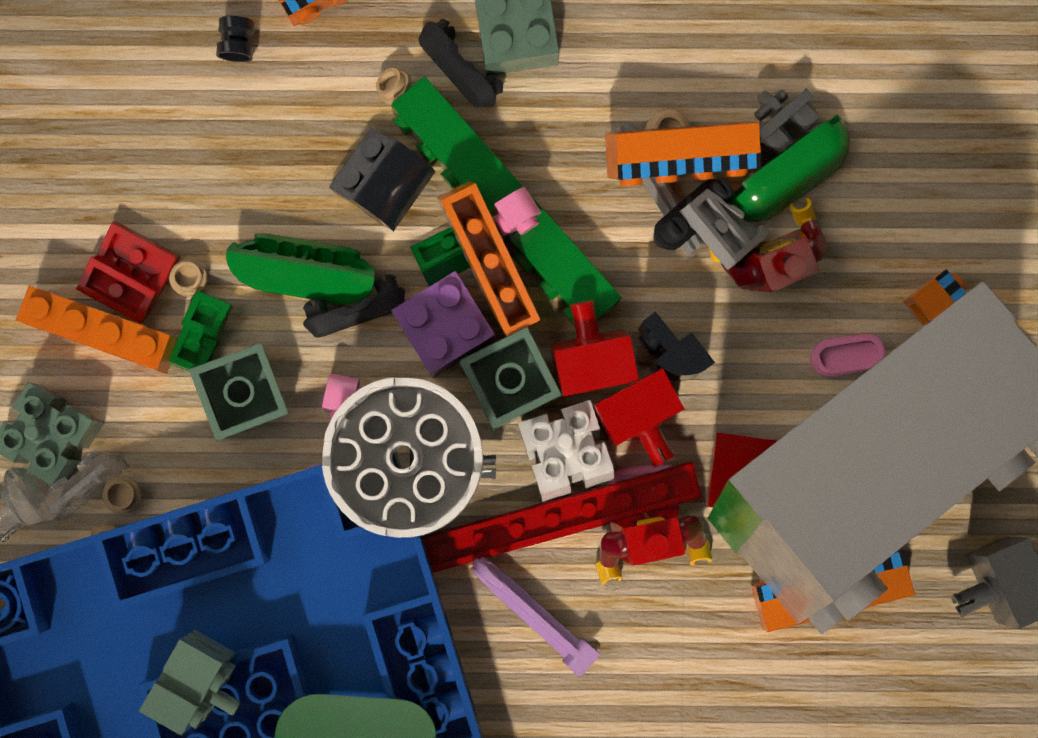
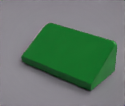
M451 227L410 246L428 286L435 284L454 271L459 274L470 268Z

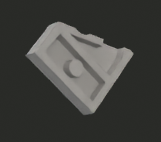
M706 189L680 211L691 228L697 232L714 256L720 260L727 270L739 262L771 233L770 229L763 224L755 228L744 221L745 213L734 205L727 204L720 196L709 189Z

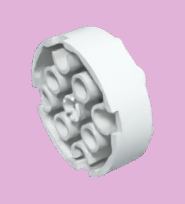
M393 377L375 381L362 387L348 397L335 412L323 440V476L334 502L357 525L383 536L398 538L415 537L431 533L449 524L470 503L482 475V441L474 420L468 410L454 395L427 380ZM401 446L409 447L414 454L411 466L405 469L397 468L392 460L394 451Z

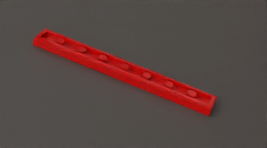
M690 461L423 536L433 572L435 573L473 562L476 558L496 556L610 524L609 520L697 500L702 498L693 462Z

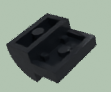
M370 128L329 188L340 197L360 208L366 215L394 232L436 171L419 155L393 137L389 139L373 128Z
M656 311L643 320L638 328L641 334L638 337L639 342L650 355L656 352L659 356L649 368L654 373L664 369L670 381L692 379L715 363L692 332L678 341Z

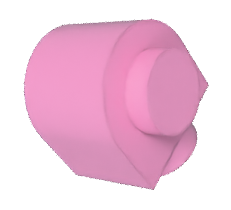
M522 187L494 204L493 212L495 216L492 219L503 237L507 234L510 236L516 231L523 235L539 224L537 217L542 212L526 187Z
M334 373L329 374L322 408L325 412H330V419H332L335 412L348 397L362 388L360 386V378Z

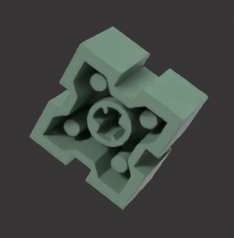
M28 382L12 407L20 412L15 422L4 421L0 426V455L13 463L27 464L30 461L31 464L26 471L51 486L65 487L81 462L73 457L79 447L89 449L104 423L80 408L67 405L65 409H62L67 400L42 385Z
M193 630L188 636L179 639L164 666L163 672L157 682L154 683L139 712L181 736L189 727L197 729L200 723L206 720L214 705L234 715L241 702L221 691L220 688L226 685L236 667L230 663L236 652L201 632Z

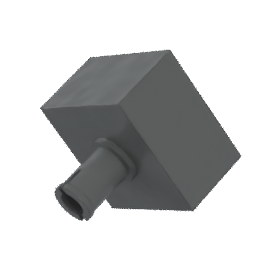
M1005 536L965 554L979 584L951 595L953 604L958 603L955 609L961 617H965L967 614L989 605L998 624L1021 629L1038 621V555L1030 538Z

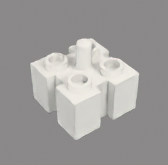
M591 400L561 409L563 419L549 422L548 415L545 414L518 423L529 460L538 458L540 462L539 464L532 465V469L543 502L571 494L570 484L583 480L585 488L614 480V468L605 442L595 445L594 442L595 439L600 438V427Z

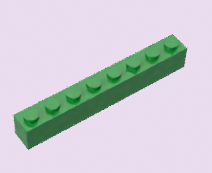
M425 76L391 104L395 115L392 121L405 136L411 133L419 142L416 146L417 150L429 163L435 160L444 170L440 175L450 188L454 189L468 181L476 183L491 217L495 216L493 207L496 202L523 187ZM533 198L542 212L537 217L539 224L523 235H520L518 231L510 236L507 234L503 237L500 234L504 244L508 242L517 252L513 258L526 273L533 270L541 279L538 286L551 301L557 297L566 307L562 313L574 327V318L570 305L593 300L596 319L599 321L620 302L622 297Z

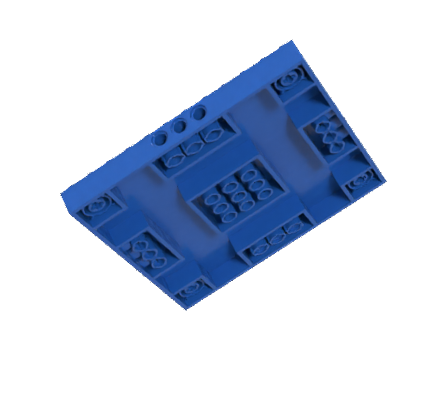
M395 450L392 456L393 463L397 468L402 469L397 451ZM322 465L0 564V599H4L6 607L0 609V738H275L277 722L283 711L295 700L313 694L407 700L419 705L428 713L435 727L436 738H484L423 536L389 537L373 533L357 525L340 510L331 497L323 476ZM193 630H197L236 652L230 662L236 667L224 687L221 686L220 690L241 703L234 715L214 705L206 720L202 721L197 729L189 727L181 736L140 713L139 710L154 683L157 682L163 672L164 666L179 639L188 636Z

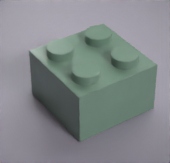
M475 0L486 76L488 73L498 75L558 65L559 49L551 0Z
M528 327L459 361L493 431L561 396Z
M262 343L189 369L216 441L289 414Z

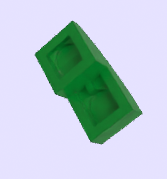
M196 291L181 322L183 328L168 360L169 363L189 372V369L210 362L232 307L231 304Z

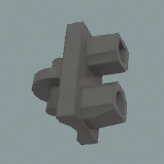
M807 88L785 108L781 104L788 99V95L782 89L774 96L767 91H763L758 95V101L762 107L754 113V116L760 122L768 115L772 117L770 121L760 128V145L764 143L777 156L795 141L782 127L788 120L791 119L804 134L820 119V116L810 103L814 96Z

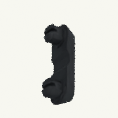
M440 19L437 23L427 22L418 39L422 49L473 106H492L496 102V95L503 92L502 81H496L498 76L493 73H488L484 77L473 63L466 61L461 56L458 46L452 41L455 39L454 26L448 27L449 21Z
M725 178L704 181L656 223L653 236L655 244L667 250L680 248L697 233L691 228L680 211L706 189L720 196L728 204V197L733 194L731 183Z
M385 275L386 282H383L382 278L378 277L373 284L377 295L363 299L357 306L351 308L340 307L328 311L325 300L321 298L314 299L315 306H313L311 301H308L303 307L307 317L303 325L316 338L333 334L391 314L392 309L404 303L406 290L398 287L396 276Z

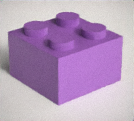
M456 271L391 310L432 378L496 340L494 332Z

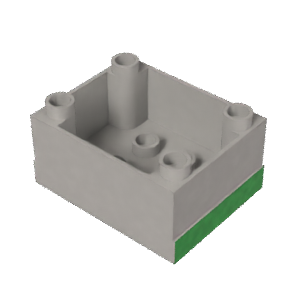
M983 281L732 476L707 519L736 554L738 552L741 553L797 624L808 618L816 629L823 634L844 617L847 621L853 618L888 589L873 571L876 567L987 478L998 491H1001L1036 463L1025 451V448L1028 446L1038 458V348L1014 323L1017 320L1015 316Z

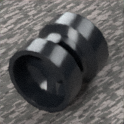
M241 16L220 17L218 31L221 33V41L217 43L216 56L231 62L252 61L253 46L250 44V40L255 35L256 22Z

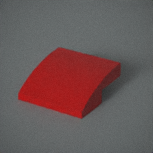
M112 222L97 255L90 257L76 290L142 324L159 299L169 281L171 269L178 263L181 256L119 222Z
M716 432L706 507L713 508L728 480L777 441Z

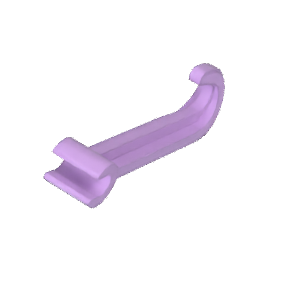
M485 557L476 558L473 561L471 571L559 652L564 657L562 661L576 675L581 677L600 656V653L583 638L581 640L577 639L496 564Z

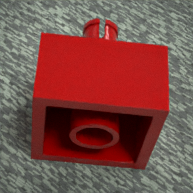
M593 300L571 304L570 308L573 313L577 338L550 344L558 387L563 397L639 381L630 335L623 329L599 333Z
M664 369L593 405L597 421L610 446H617L632 437H635V439L639 437L654 467L664 463L658 448L665 461L675 457L659 426L662 425V421L685 409Z

